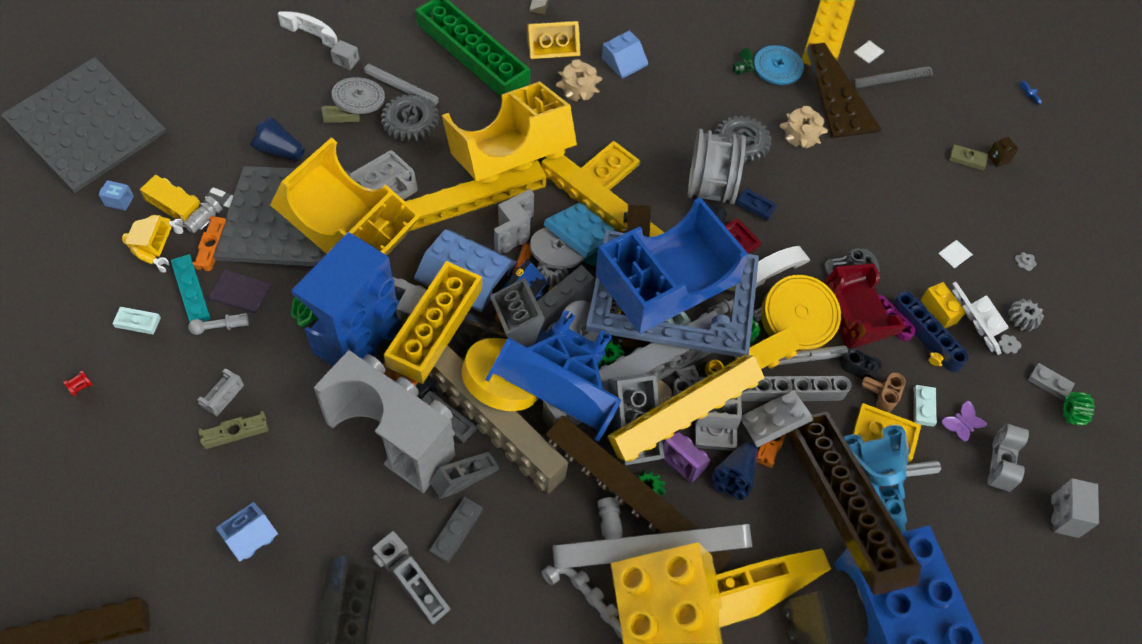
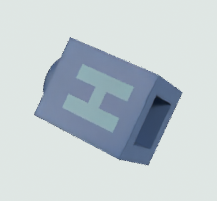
M109 180L106 181L99 192V196L105 206L126 211L134 197L128 185Z

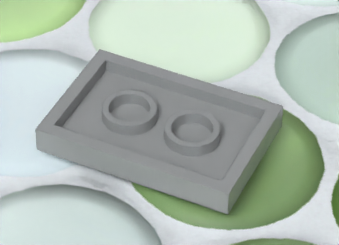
M794 390L742 415L741 419L743 426L756 447L813 421L811 413Z

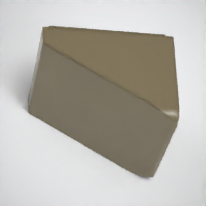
M532 0L530 12L546 14L548 0Z

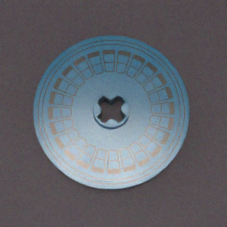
M783 46L765 47L756 54L754 59L756 73L765 81L777 85H787L797 81L801 77L804 68L801 57L793 50Z

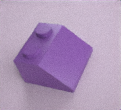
M678 432L664 442V460L690 484L708 467L710 462L708 455L703 450L696 448L689 437L683 436Z

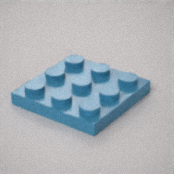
M581 203L545 219L544 222L545 227L584 258L598 251V246L604 242L606 230L615 231L613 227L606 224L599 216L592 213Z

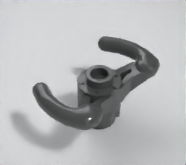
M859 248L849 251L848 255L842 258L829 259L824 264L828 276L833 271V268L861 265L866 262L865 258L869 259L871 264H875L879 273L880 269L873 253L868 249Z

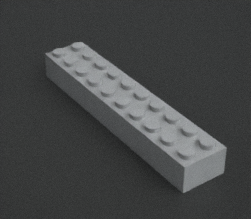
M716 311L709 314L704 313L697 320L689 321L683 326L710 330L711 320L718 314ZM718 324L717 326L724 327V324ZM650 342L649 345L644 348L639 347L635 349L632 354L626 357H619L615 363L609 366H602L599 369L602 388L609 392L608 379L644 373L656 375L658 382L675 373L676 370L682 369L712 352ZM543 400L542 418L549 429L553 427L562 415L575 426L582 422Z

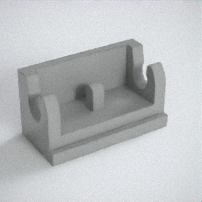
M227 369L222 371L224 373L222 379L205 398L199 397L197 399L199 406L215 416L221 413L244 386L240 376Z

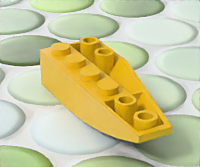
M823 549L787 555L716 575L723 608L719 609V627L759 616L830 571L831 567Z

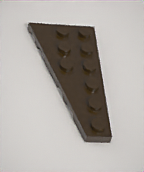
M825 42L809 44L807 50L831 139L880 132L882 130Z

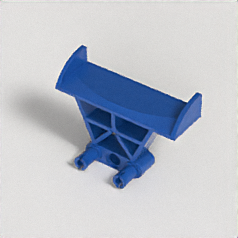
M563 311L559 321L551 326L545 339L527 348L508 337L485 380L489 382L493 374L502 377L597 429L594 440L599 441L622 400L603 390L598 364L605 355L604 349L611 340V335L607 333L603 339L606 331H600L593 342L569 329L575 316L571 313L567 319L569 311Z

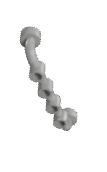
M550 565L541 571L542 576L550 585H554L560 580L559 574H566L571 579L574 587L580 589L588 603L595 606L603 620L609 623L615 629L617 636L623 640L621 624L616 618L619 615L617 608L612 604L606 606L601 601L604 598L602 591L597 587L592 590L586 584L589 582V578L584 571L581 570L577 573L571 567L555 569V567Z

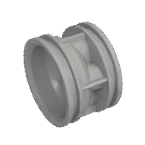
M699 128L691 163L688 198L696 195L697 199L721 201V203L729 200V204L735 203L744 164L745 135H740L737 138L736 134H732L731 138H725L712 134L711 130L703 133V129Z

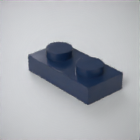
M745 188L736 203L767 221L777 208V204Z

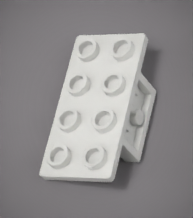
M957 282L952 283L955 288L952 290L955 295L954 297L960 305H963L962 307L966 311L965 313L969 320L972 321L974 319L973 323L979 335H985L983 338L990 351H995L997 355L1001 354L999 344L994 336L1008 329V325L986 295L971 304Z

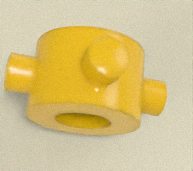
M931 352L929 362L934 366H942L943 356L937 352Z

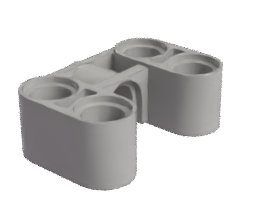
M1005 424L997 432L992 446L993 453L988 476L989 486L1010 492L1020 484L1025 468L1017 464L1018 452L1026 445L1029 430Z

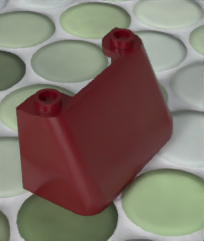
M874 263L838 266L823 282L832 290L840 305L841 321L838 332L844 345L849 349L858 348L897 335L906 328L900 316L891 315L888 317L874 288L880 280V273Z

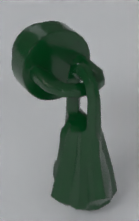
M744 48L739 53L743 62L737 61L732 66V71L736 75H742L743 72L754 70L753 53L750 49Z

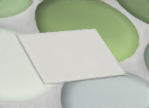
M868 41L855 51L857 55L868 63L884 52L871 41Z
M957 240L938 253L954 268L973 255Z

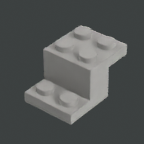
M531 189L498 205L499 227L494 229V250L498 254L507 253L512 248L523 245L530 240V220L534 216V193Z
M394 278L395 295L399 302L396 314L397 318L402 321V328L427 290L423 286L410 284L404 279Z
M741 395L725 401V405L720 408L710 410L706 417L695 419L696 448L725 451L737 449V428L742 419Z

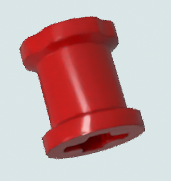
M83 370L79 371V374L72 379L63 381L74 397L77 395V392L85 387L93 386Z

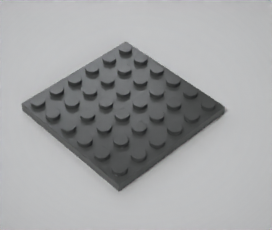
M95 57L1 114L8 125L74 193L166 133V129Z
M243 167L226 216L224 229L213 256L215 261L316 266L326 253L270 206L281 182L296 168Z

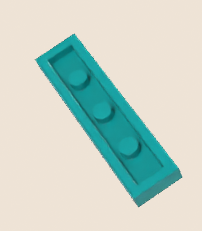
M190 254L172 259L171 263L189 322L194 319H199L203 322L211 320Z

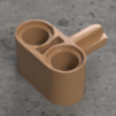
M892 373L884 383L865 377L861 386L878 394L876 401L877 409L890 413L900 401L906 381L903 375Z

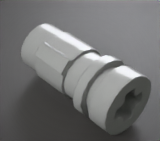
M208 196L204 202L199 204L200 207L182 223L189 232L194 234L197 230L203 229L209 223V217H215L216 214L222 211L221 205L214 198Z
M613 497L599 500L597 503L598 509L601 510L599 511V516L602 517V536L605 537V540L623 538L621 520L619 519V514L621 513L620 508H618L619 502Z

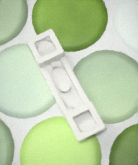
M296 12L278 13L281 27L293 32L300 28L321 37L322 43L331 48L338 43L336 34L322 21Z
M800 246L786 248L758 261L756 287L764 284L766 279L791 267L795 269L810 261L809 257Z

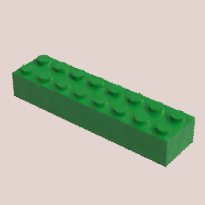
M431 0L416 9L417 25L501 98L502 94L530 84V68L449 0Z

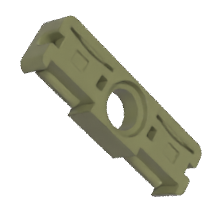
M260 411L261 414L245 419L239 417L221 422V426L206 430L200 428L199 435L202 446L208 449L267 432L269 428L264 412ZM232 426L240 427L236 434L228 433Z

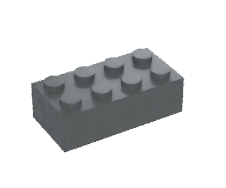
M644 373L608 379L609 393L622 399L612 418L613 432L659 405L656 375ZM663 440L657 442L653 449L644 450L639 453V456L632 461H624L619 459L617 455L616 460L621 464L630 465L664 459Z

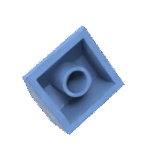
M630 30L603 44L602 59L621 79L648 65L640 40Z
M254 502L216 527L239 562L251 557L255 550L262 545L269 544L278 535L265 514Z

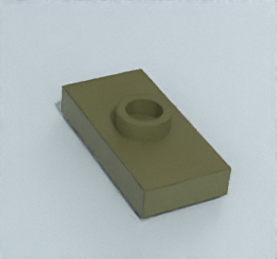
M322 106L323 122H359V114L344 111L338 106Z
M954 144L949 161L984 171L988 154Z

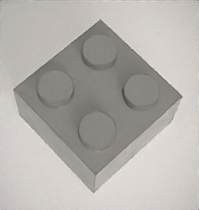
M1072 478L1053 493L1051 503L1054 505V512L1051 517V523L1054 524L1055 533L1080 538L1099 524L1098 484Z

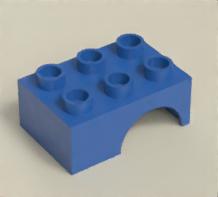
M702 198L694 200L688 214L676 226L661 235L646 237L642 234V228L638 227L598 246L596 276L639 334L740 283L748 253Z
M350 232L291 290L293 296L303 302L318 317L319 320L311 329L306 327L305 333L312 353L331 366H334L348 350L361 359L366 354L376 357L377 346L384 339L387 341L394 339L402 326V321L397 318L396 314L399 302L395 295V280L392 277L389 257Z
M930 525L901 533L921 565L919 585L873 596L848 548L834 563L837 571L843 570L849 574L861 594L868 619L866 644H983Z

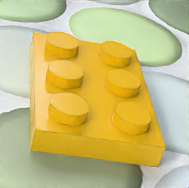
M613 141L581 167V169L611 190L639 166L640 160Z
M863 403L858 413L853 434L860 435L863 442L883 438L882 430L887 426H902L907 436L909 446L908 462L910 463L913 460L921 425Z

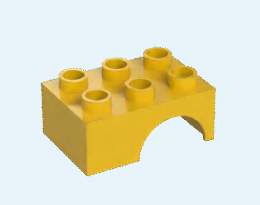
M541 82L502 94V104L498 116L484 129L465 131L453 123L449 113L442 115L451 154L476 181L484 183L495 181L499 178V173L509 169H528L532 166V161L539 158H558L565 154V149L577 145L570 104Z
M331 137L281 182L270 206L326 254L350 232L380 252L388 255L405 238L421 215L386 184L380 189H369L350 178L338 161L336 154L337 142Z
M699 542L611 563L623 644H722L719 627V609L723 608L712 555Z

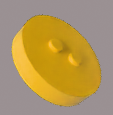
M792 275L778 281L766 294L761 307V319L769 337L790 327L801 347L797 351L821 348L834 337L840 325L841 310L836 296L826 284L810 276Z
M488 338L476 342L468 350L461 368L462 380L468 391L480 402L498 410L520 411L532 406L538 399L533 394L496 374L492 375L489 382L485 380L507 339Z

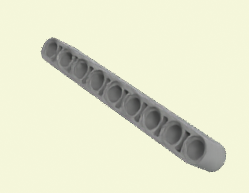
M764 376L762 380L758 381L759 384L757 386L742 391L741 402L772 401L793 390L801 401H841L851 389V381L844 376ZM679 377L674 382L672 397L682 392L678 388L687 389L699 382L700 378L706 377ZM758 387L763 388L765 391L759 390Z
M742 524L552 546L554 567L559 569L613 563L697 542L708 552L752 547L750 525Z

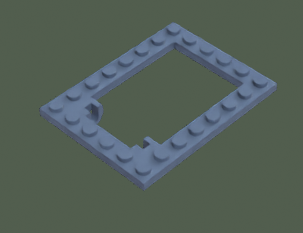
M606 230L603 244L625 233ZM748 254L741 281L735 285L731 322L730 318L726 315H716L711 320L710 330L662 322L639 334L627 316L610 313L613 297L596 276L586 331L598 333L606 331L605 334L609 333L615 336L735 357L749 355L759 256ZM724 324V327H719L717 325Z

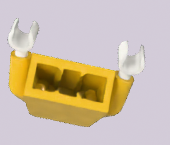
M151 215L146 219L135 221L130 232L123 234L122 241L138 259L151 265L154 263L160 272H166V269L161 265L166 264L170 266L168 260L163 257L157 259L156 256H160L172 227L175 233H183V221L181 219L170 221L169 218L161 217L160 215Z

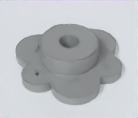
M1022 252L1015 257L1018 267L1024 268L1026 271H1031L1037 265L1032 254Z
M1006 334L1002 335L1001 340L998 342L999 346L1002 347V351L1006 354L1010 352L1016 354L1022 346L1019 341H1016L1015 336Z

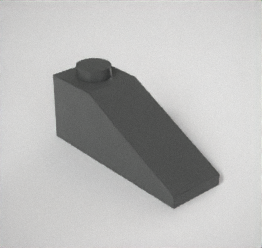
M488 451L439 467L430 483L441 499L456 494L498 471L499 466Z
M405 554L388 567V570L432 624L451 610L412 556Z

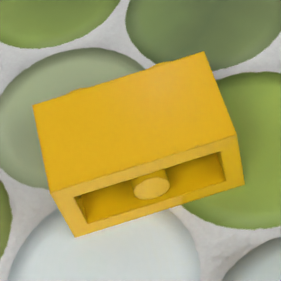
M944 282L928 288L921 298V302L944 328L957 324L966 312Z

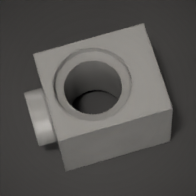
M341 40L331 49L333 63L348 70H351L359 60L357 47Z
M394 531L372 548L375 555L373 556L374 561L380 568L385 566L387 570L388 567L403 555L409 554L408 547ZM387 549L395 550L394 553L390 556L384 555V552Z

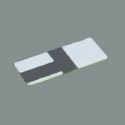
M212 188L205 197L210 196L219 204L228 208L233 199V195L216 188Z

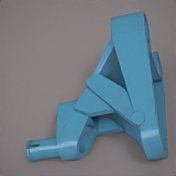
M900 425L887 426L882 430L883 438L863 442L862 437L857 434L845 436V441L901 533L906 532L905 524L907 517L903 499H905L903 483L907 477L909 446L904 428ZM893 471V473L882 475V473ZM880 486H889V487H884V488H882V489L879 491V487H880Z

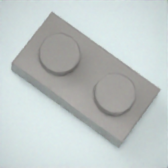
M1040 363L1035 366L1028 381L1065 401L1066 396H1069L1075 383Z

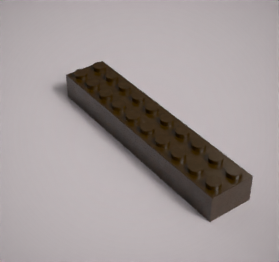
M828 411L812 414L813 421L788 432V439L873 596L919 585L920 563Z

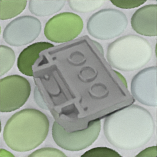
M392 150L350 173V178L361 186L369 189H380L386 184L403 200L418 190L413 169Z

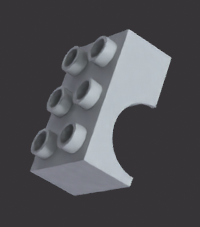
M348 350L314 387L326 424L334 428L346 419L359 416L379 421L380 424L375 433L383 438L387 454V460L384 465L424 493L431 485L430 480L438 468L447 465L455 456L453 440L455 433L452 429L451 419L453 415L451 411L437 400H433L428 405L417 397L419 394L417 388L407 379L399 377L396 381H393L384 375L385 367L372 355L366 354L361 359Z

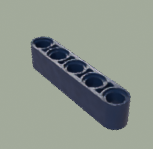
M908 291L901 292L893 305L914 325L916 329L915 335L931 352H937L943 356L944 359L941 363L949 371H960L969 360L967 351L912 293Z

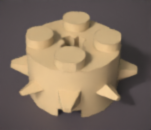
M573 60L571 64L564 68L563 72L559 71L562 80L556 83V87L562 88L564 95L570 100H588L595 92H600L596 88V84L602 78L596 76V68L580 60Z
M803 106L794 110L791 114H786L789 120L786 123L780 124V128L785 130V138L790 144L795 147L800 145L804 148L805 146L806 148L814 146L815 143L821 144L819 136L828 131L823 127L824 119L819 113L812 110L809 106Z

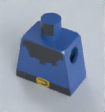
M526 259L502 288L504 289L525 278L536 301H538L545 295L542 289L547 284V280L530 260Z

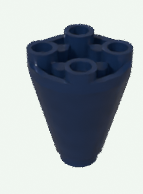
M268 117L264 123L262 121L259 122L256 127L258 133L252 139L251 147L257 151L290 160L299 161L302 158L305 148L274 118Z
M745 442L715 467L712 473L713 488L717 492L725 493L737 500H744L753 488L758 448L753 443Z

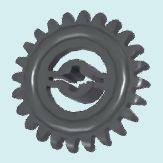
M404 94L402 98L397 96L396 100H390V103H387L385 105L386 108L382 110L381 123L384 126V130H388L389 136L394 133L395 139L400 135L402 142L405 136H407L408 142L411 141L412 136L416 142L418 141V135L424 139V133L430 136V129L435 132V126H438L439 111L436 109V105L431 100H426L424 96L421 98L419 95L414 97L413 94H409V96ZM417 110H419L423 114V117L420 121L418 120ZM400 111H402L403 123L397 118Z
M740 115V118L733 116V119L728 117L726 120L721 121V124L715 130V135L719 137L731 138L732 134H736L737 138L740 135L746 136L744 164L747 158L750 159V163L753 162L754 157L757 161H759L760 155L764 158L772 145V138L769 136L770 132L766 130L767 127L761 126L762 122H756L755 118L751 120L749 116L746 118L743 115Z

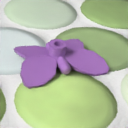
M966 401L962 405L961 415L957 413L955 415L956 418L945 417L942 420L944 427L950 431H955L963 441L969 439L970 431L973 432L974 428H982L987 425L984 420L975 416V409L970 401Z

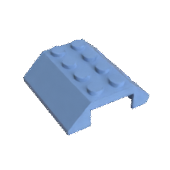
M445 229L425 252L414 280L429 287L446 261L482 276V291L471 307L482 312L491 300L492 289L507 270V275L510 276L517 261L498 254L496 251L473 240L466 239L454 231Z

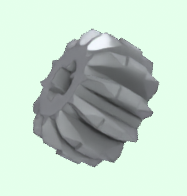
M541 262L538 263L537 270L547 280L546 285H549L550 288L553 285L556 286L568 276L567 269L552 268Z
M1021 299L1011 306L1008 313L1010 316L1009 321L1014 322V327H1020L1021 331L1026 329L1029 332L1041 324L1044 317L1042 314L1043 309L1037 307L1038 303L1033 304L1031 299L1028 301Z

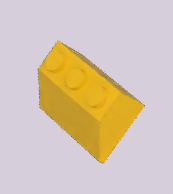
M578 21L527 24L530 59L580 56Z

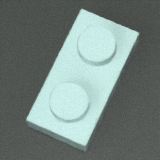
M120 307L112 324L115 328L154 335L161 317L157 313Z
M915 385L913 388L914 422L934 427L937 424L936 388Z

